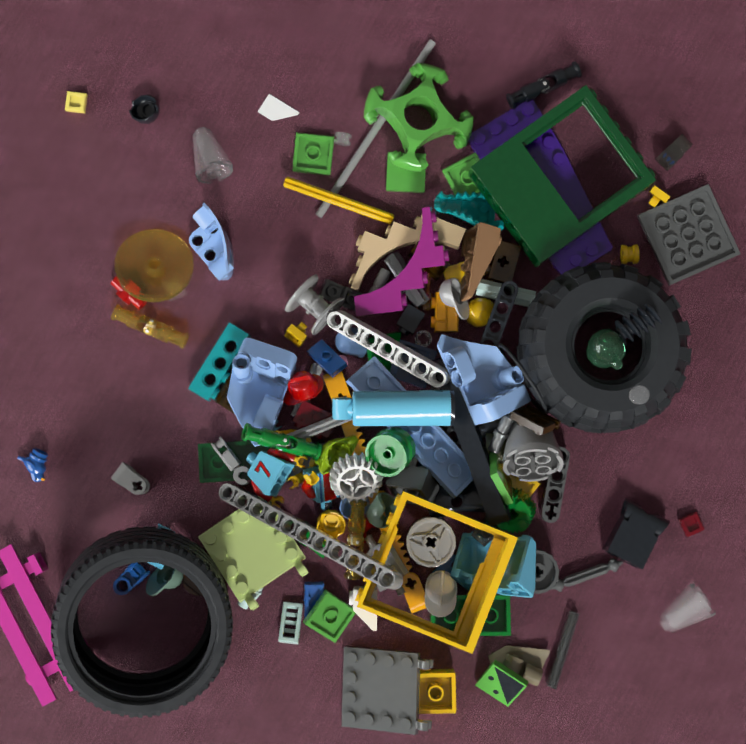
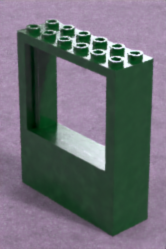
M587 85L472 165L468 173L470 179L500 220L504 222L505 227L518 245L521 246V249L535 268L645 191L656 181L653 170L650 167H646L643 163L642 155L638 151H634L630 139L626 135L623 136L620 132L619 124L609 117V112L605 105L598 102L596 93L592 88L589 89ZM584 106L635 175L636 179L583 217L577 219L525 146L578 108Z

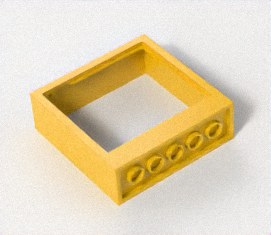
M405 491L402 494L398 493L393 504L397 506L395 512H390L386 524L389 525L387 532L382 531L378 541L381 547L379 551L375 549L372 558L385 564L397 534V523L407 500L490 533L494 537L484 562L480 563L454 631L371 598L376 583L365 577L363 579V582H366L365 587H360L355 601H358L357 607L473 654L518 537ZM375 566L371 570L372 575L376 572Z

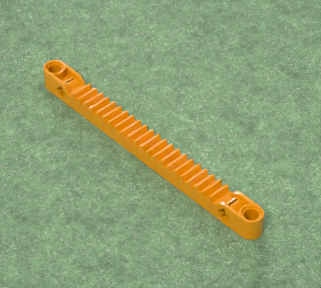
M342 371L333 378L329 374L323 375L331 400L332 398L339 397L338 395L340 394L343 397L351 398ZM352 420L341 424L345 437L356 436L359 440L354 449L357 455H360L362 452L364 453L366 447H362V444L365 442V439H359L363 433L356 431L360 426H354ZM373 493V498L368 496L370 504L378 493ZM388 527L380 528L381 533L382 531L387 532ZM396 534L392 545L409 572L412 564L407 563L410 560L409 556H403L407 551L406 549H400L404 543L403 541H398L401 535ZM409 572L403 576L402 587L406 591L404 595L410 611L415 613L426 609L425 592L418 575L414 572ZM408 578L416 580V582L413 583V587L405 585V583L408 582Z

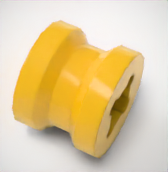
M637 244L632 245V247L621 245V264H627L628 262L638 264L639 246Z

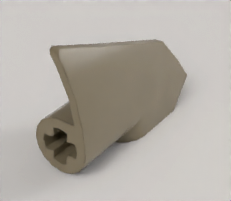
M506 645L488 655L490 665L497 660L528 680V683L538 686L543 675L542 668L550 650Z

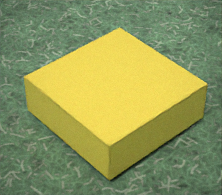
M67 91L65 110L85 114L87 93Z

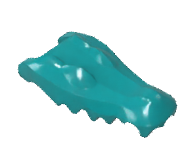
M440 191L435 198L434 208L438 212L451 214L473 226L482 222L499 227L501 230L504 229V222L501 220L495 221L496 213L481 193L476 194L472 192L468 194L465 191L462 194L457 192L455 195H445L443 191Z

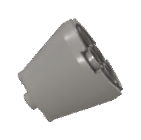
M516 421L512 422L502 459L505 474L507 476L519 477V481L534 482L548 479L549 475L555 471L560 472L563 468V455L553 431L544 435H537L533 430L518 425Z

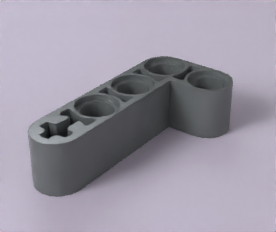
M559 447L564 453L560 479L557 481L553 480L552 474L549 475L548 479H545L540 517L548 523L556 522L560 516L570 459L569 451L563 447ZM551 489H555L558 493L557 498L551 500L548 496ZM546 502L556 503V507L551 506L554 516H550L548 519L545 512L550 510V505H546Z

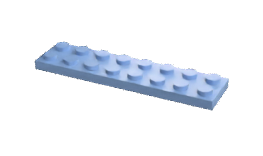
M375 356L346 381L354 391H406ZM387 426L399 427L410 434L415 443L416 453L414 457L426 469L430 470L432 476L453 499L473 480L464 453L439 426Z

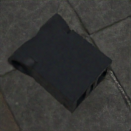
M625 498L620 518L602 550L637 569L643 570L659 535L667 528L670 521L658 514H647L641 505Z

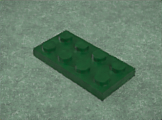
M251 441L226 442L240 460V466L247 467L248 469H250L251 464L246 461V458L251 452L258 455L260 451L267 452L269 449H276V447L261 445L254 447ZM211 443L198 444L200 483L235 481L233 478L234 470H229L213 449ZM223 446L219 449V452L223 454L228 449ZM240 473V479L251 480L247 473Z

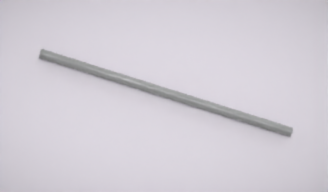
M433 40L428 41L413 65L424 63L436 44ZM410 70L390 100L403 95L414 78ZM380 115L378 117V120L330 192L339 193L386 121L383 116ZM323 201L316 215L322 218L331 203Z

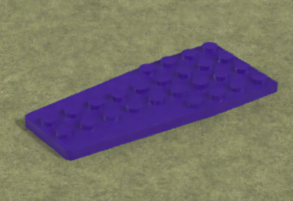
M534 100L528 103L524 102L516 106V109H511L472 132L468 143L481 160L543 115ZM551 128L525 146L577 219H580L593 209L561 144ZM598 223L548 260L559 275H561L565 271L577 266H587L610 252L612 245L601 223Z

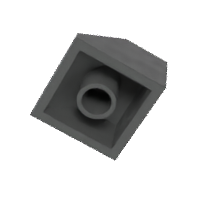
M410 466L398 475L386 480L385 483L394 498H396L398 493L402 494L405 491L432 503L435 502L439 490V485L430 470L424 466ZM408 500L406 501V503H408V504L418 505V504L413 503V502H411V501H408Z

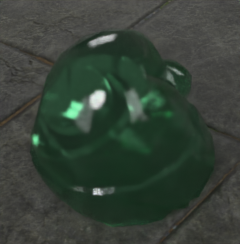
M602 329L590 338L586 352L588 359L595 366L600 368L613 367L619 370L623 366L622 359L625 356L626 348L622 338L615 331Z

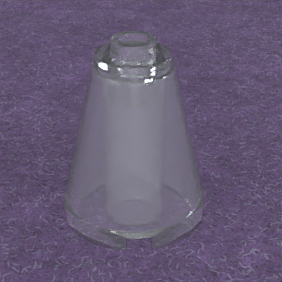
M205 127L198 128L193 134L195 176L198 182L209 184L213 183V179L218 178L221 181L233 173L232 162L212 131Z
M693 581L660 616L662 620L659 622L665 631L675 632L714 617L717 612L715 609H711L709 606L711 605L710 601L698 586L695 587V582Z

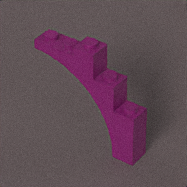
M432 207L422 208L420 240L407 266L395 279L385 286L370 293L354 296L356 316L405 310L408 302L407 295L403 294V291L425 288V284L428 283V274L424 272L423 268L447 265L446 261H449L448 249H445L444 246H436V242H439L438 230L434 229L437 216L436 211H432Z

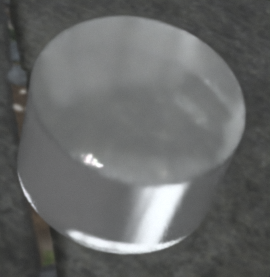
M641 385L635 386L629 391L630 401L637 405L646 403L650 396L649 390Z

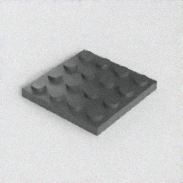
M709 184L637 216L668 286L740 255V251Z

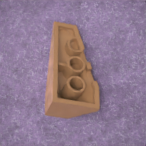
M479 222L464 233L461 256L465 257V261L461 265V271H464V276L461 279L460 301L464 302L470 299L477 289L501 243V228Z

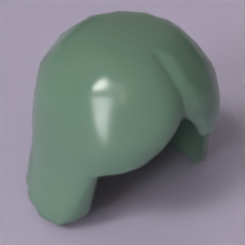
M380 492L376 495L366 512L370 524L377 528L389 526L386 524L390 512H395L397 507L393 505L395 498L386 492Z

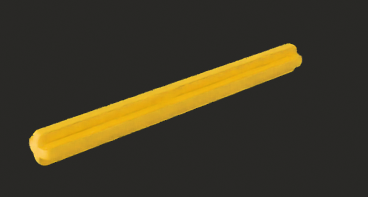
M291 177L285 178L283 186L387 224H391L394 215L392 213Z

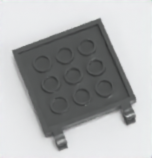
M345 646L342 727L412 735L418 734V730L428 731V729H432V720L419 719L420 669L430 670V668H433L434 660L420 659V652Z

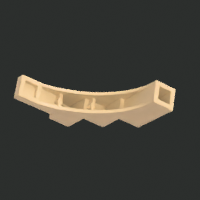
M422 215L421 217H416L413 225L416 230L393 222L392 226L388 225L384 236L387 239L367 231L363 235H359L356 246H359L358 252L364 255L359 256L356 266L359 267L357 273H353L350 278L349 284L352 285L351 289L359 292L366 273L387 254L405 246L414 245L420 240ZM437 218V222L434 223V229L438 230L439 242H436V244L458 250L466 229Z

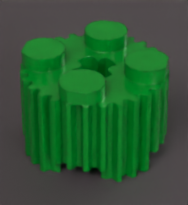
M512 488L513 503L508 505L512 519L497 526L501 530L512 531V533L516 531L518 533L529 527L537 507H535L536 503H534V500H531L532 497H529V494H525V491H522V489L518 490L516 488L514 490Z

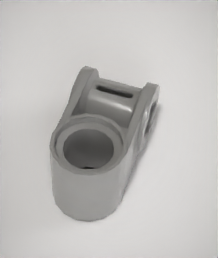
M124 462L121 463L111 477L113 481L135 495L146 494L150 489L149 481ZM142 482L141 486L143 487V489L137 490L138 486L136 485V483Z

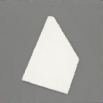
M268 94L258 110L260 114L272 121L296 116L300 113Z

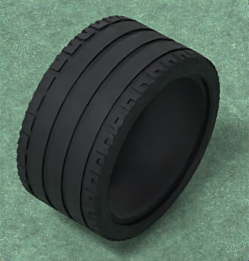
M139 526L129 527L123 531L118 530L110 533L106 537L103 536L92 543L68 569L62 580L51 619V641L53 643L52 648L55 660L58 661L57 665L63 677L66 676L67 683L70 684L74 691L77 690L79 696L86 699L88 703L92 702L96 708L99 707L105 712L106 710L111 711V714L114 715L119 714L123 717L124 715H129L130 718H143V716L147 715L152 717L155 715L160 716L164 712L167 714L173 710H178L182 705L186 706L189 702L194 701L197 695L200 696L209 687V683L215 680L220 673V668L225 663L228 650H230L233 616L227 588L220 570L215 565L213 559L197 543L190 541L188 537L180 533L176 534L174 531L165 528L156 529L157 527L143 526V528H139ZM153 562L178 570L192 580L199 588L208 605L206 625L196 646L182 660L160 671L132 673L108 665L91 651L79 627L78 605L86 591L107 572L130 563Z

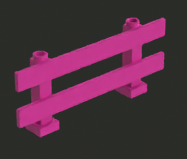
M10 544L0 550V558L8 571L7 574L0 577V626L26 674L25 679L27 683L32 686L43 707L57 699L46 677L59 671L69 691L71 692L73 689L67 683L66 676L63 677L57 665L58 661L55 660L52 648L53 643L51 641V618L29 577L32 573L38 575L48 570V567L40 552L27 558L29 562L22 564L13 544ZM12 584L15 585L53 658L52 661L43 666H40L1 591Z

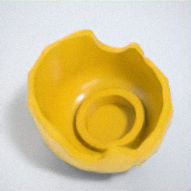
M484 297L475 298L468 303L469 317L466 320L474 327L486 326L494 304L490 299Z
M337 510L322 512L317 518L316 528L336 539L344 533L346 526L344 516Z

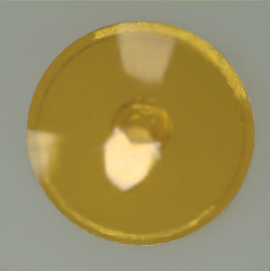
M149 229L133 234L122 243L115 257V272L119 284L128 294L142 301L161 302L174 298L188 286L193 275L194 264L191 250L179 236L166 230Z

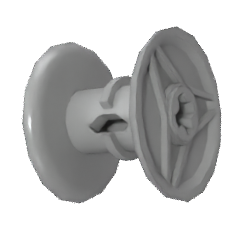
M317 274L311 276L298 288L285 307L286 312H291L301 305L307 310L306 313L308 315L314 316L317 320L311 329L313 335L320 332L327 325L329 313L339 311L345 301L343 297H340L329 305L323 296L314 292L313 289L319 280Z
M431 516L416 520L409 528L406 536L407 550L411 558L425 567H438L446 563L452 557L456 547L452 528L444 520L431 518ZM428 537L431 539L436 538L433 546L431 544L426 545Z

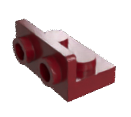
M303 401L291 421L295 422V427L301 429L329 418L332 414L307 401ZM333 428L314 436L321 440L323 437L328 438Z

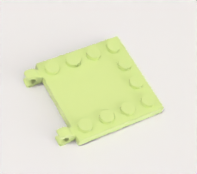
M240 509L198 536L238 601L241 603L245 600L253 611L260 607L253 594L294 566L302 577L309 573L302 563L306 556L293 538Z

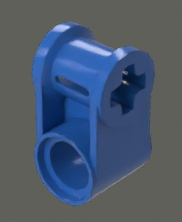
M138 562L131 563L114 581L113 590L118 595H125L140 584L151 572L149 570L146 571ZM121 580L126 581L128 584L126 591H122L119 588Z

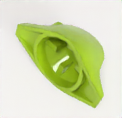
M357 437L336 438L322 445L321 455L317 461L315 460V464L319 465V472L322 475L330 473V469L333 468L334 462H338L339 457L345 458L346 453L351 456L359 441Z

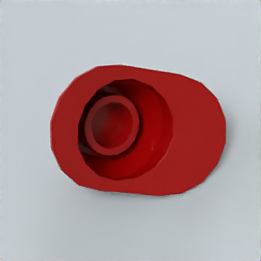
M307 371L295 373L288 381V388L283 402L286 405H295L315 398L323 389V379L319 375L311 374Z

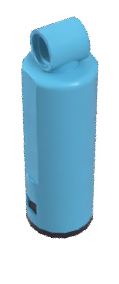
M454 390L353 391L352 398H332V419H352L354 426H454L455 394Z

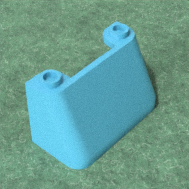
M475 531L462 534L450 575L467 590H470L480 563L484 562L492 542L487 541L482 537L481 533ZM522 535L518 537L496 595L526 598L534 596L536 542L531 536Z

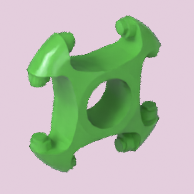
M416 63L409 70L413 77H420L422 83L409 94L389 101L381 100L384 91L380 85L371 88L365 102L364 118L371 125L378 120L377 117L379 115L383 116L397 133L405 152L404 155H402L401 151L397 152V150L390 153L388 156L391 163L404 170L421 172L428 167V163L425 158H416L415 152L427 142L445 135L455 136L453 143L457 149L467 146L473 130V116L466 110L460 114V122L456 121L440 102L433 85L434 81L442 85L449 80L446 71L434 65ZM411 106H420L426 109L432 117L433 126L426 130H417L411 127L406 122L404 110Z

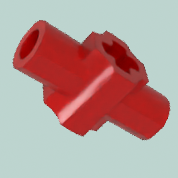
M117 275L110 284L118 290L116 294L128 305L132 303L138 310L146 305L147 300L140 294L142 291L131 280L126 281L120 275Z

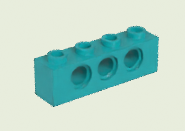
M229 322L188 389L207 401L215 400L220 392L218 388L221 383H226L231 375L229 370L232 367L233 358L238 354L243 340L251 336ZM229 342L236 343V349L233 352L227 351V344ZM224 358L226 365L220 369L217 367L216 362L218 359ZM210 374L216 377L213 385H208L206 382V378Z

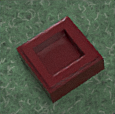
M697 512L678 519L687 538L705 530Z

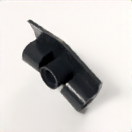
M474 480L455 497L462 499L460 507L452 506L454 499L437 482L439 490L434 502L435 504L454 512H485ZM428 509L431 518L440 519L445 517L443 514Z

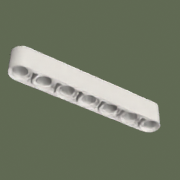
M342 310L334 311L327 316V324L330 328L434 387H441L450 381L446 368ZM336 315L341 317L340 325L335 322ZM353 324L358 327L357 334H354L351 330ZM369 334H372L375 337V342L373 344L370 343L368 340ZM386 343H388V344L391 345V347H392V352H391V353H387V352H386V350H385V345H386ZM403 353L409 356L408 363L402 360ZM420 363L426 365L425 373L419 370ZM437 372L443 375V382L436 380Z

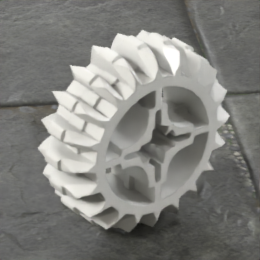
M354 451L353 456H349L346 453L345 458L339 457L338 462H334L333 468L330 469L329 482L336 496L340 495L342 500L347 498L349 503L352 499H355L358 503L359 499L366 501L367 496L373 498V493H378L379 487L382 485L383 476L375 473V470L370 468L372 457L367 463L363 452L357 455ZM374 462L375 469L378 467L377 462Z

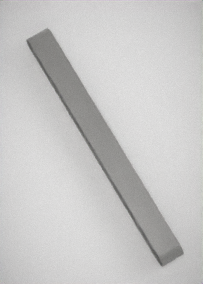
M226 483L220 487L219 497L223 501L377 585L392 590L399 589L402 586V574L239 486ZM310 531V536H309V538L307 539V538H306L307 532ZM324 540H326V545L323 548L322 543ZM342 548V555L339 557L338 552ZM358 557V558H359V563H358V565L356 566V565H355V559ZM373 566L376 567V572L374 575H372L371 573ZM390 575L393 576V582L391 584H389L388 578Z

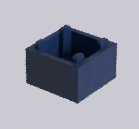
M400 339L399 342L430 360H435L436 350ZM403 353L402 360L408 363L409 356ZM392 363L390 373L397 381L426 389L427 382ZM420 363L419 370L425 373L426 365Z

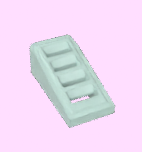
M283 602L278 639L280 643L299 644L303 611L302 603ZM287 608L296 609L298 613L287 612ZM286 617H295L297 621L286 620ZM285 625L296 626V629L285 628ZM284 633L295 634V637H286Z

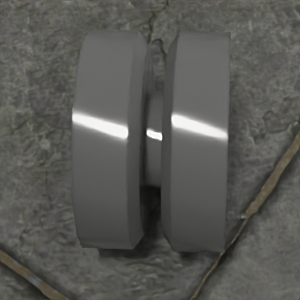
M536 549V567L538 572L536 573L534 593L541 594L554 587L558 580L559 569L552 555L541 549Z

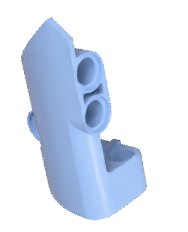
M203 203V206L193 215V219L200 227L190 235L189 244L219 281L228 280L232 277L234 269L232 245L226 231L216 216ZM218 228L217 232L211 234V232ZM197 237L203 238V243L200 246L194 245V240ZM209 252L216 253L212 261L206 259V255Z
M443 334L440 336L437 344L438 350L452 383L459 387L474 425L497 420L531 401L525 384H522L524 381L522 371L518 366L512 367L497 346L472 343Z
M245 338L238 354L233 358L232 373L227 393V400L242 428H244L246 423H249L256 428L261 429L264 427L273 430L282 408L283 398L288 388V381L296 369L297 356L294 353L252 338ZM251 441L254 447L260 446L257 442Z

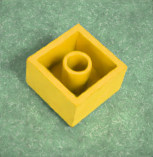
M420 670L419 714L456 713L455 670Z

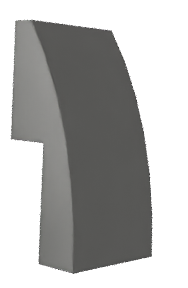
M325 279L319 295L329 302H334L336 299L343 297L345 301L342 307L356 312L354 296L362 295V293Z

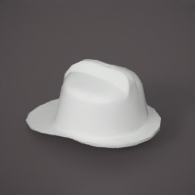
M446 571L431 573L425 584V607L429 613L436 617H446L452 613L456 605L457 583L450 576L451 574Z

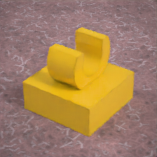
M653 185L649 190L653 196L648 204L656 207L660 200L666 203L670 196Z
M303 322L297 327L291 324L284 336L297 347H300L307 337L304 332L308 326Z

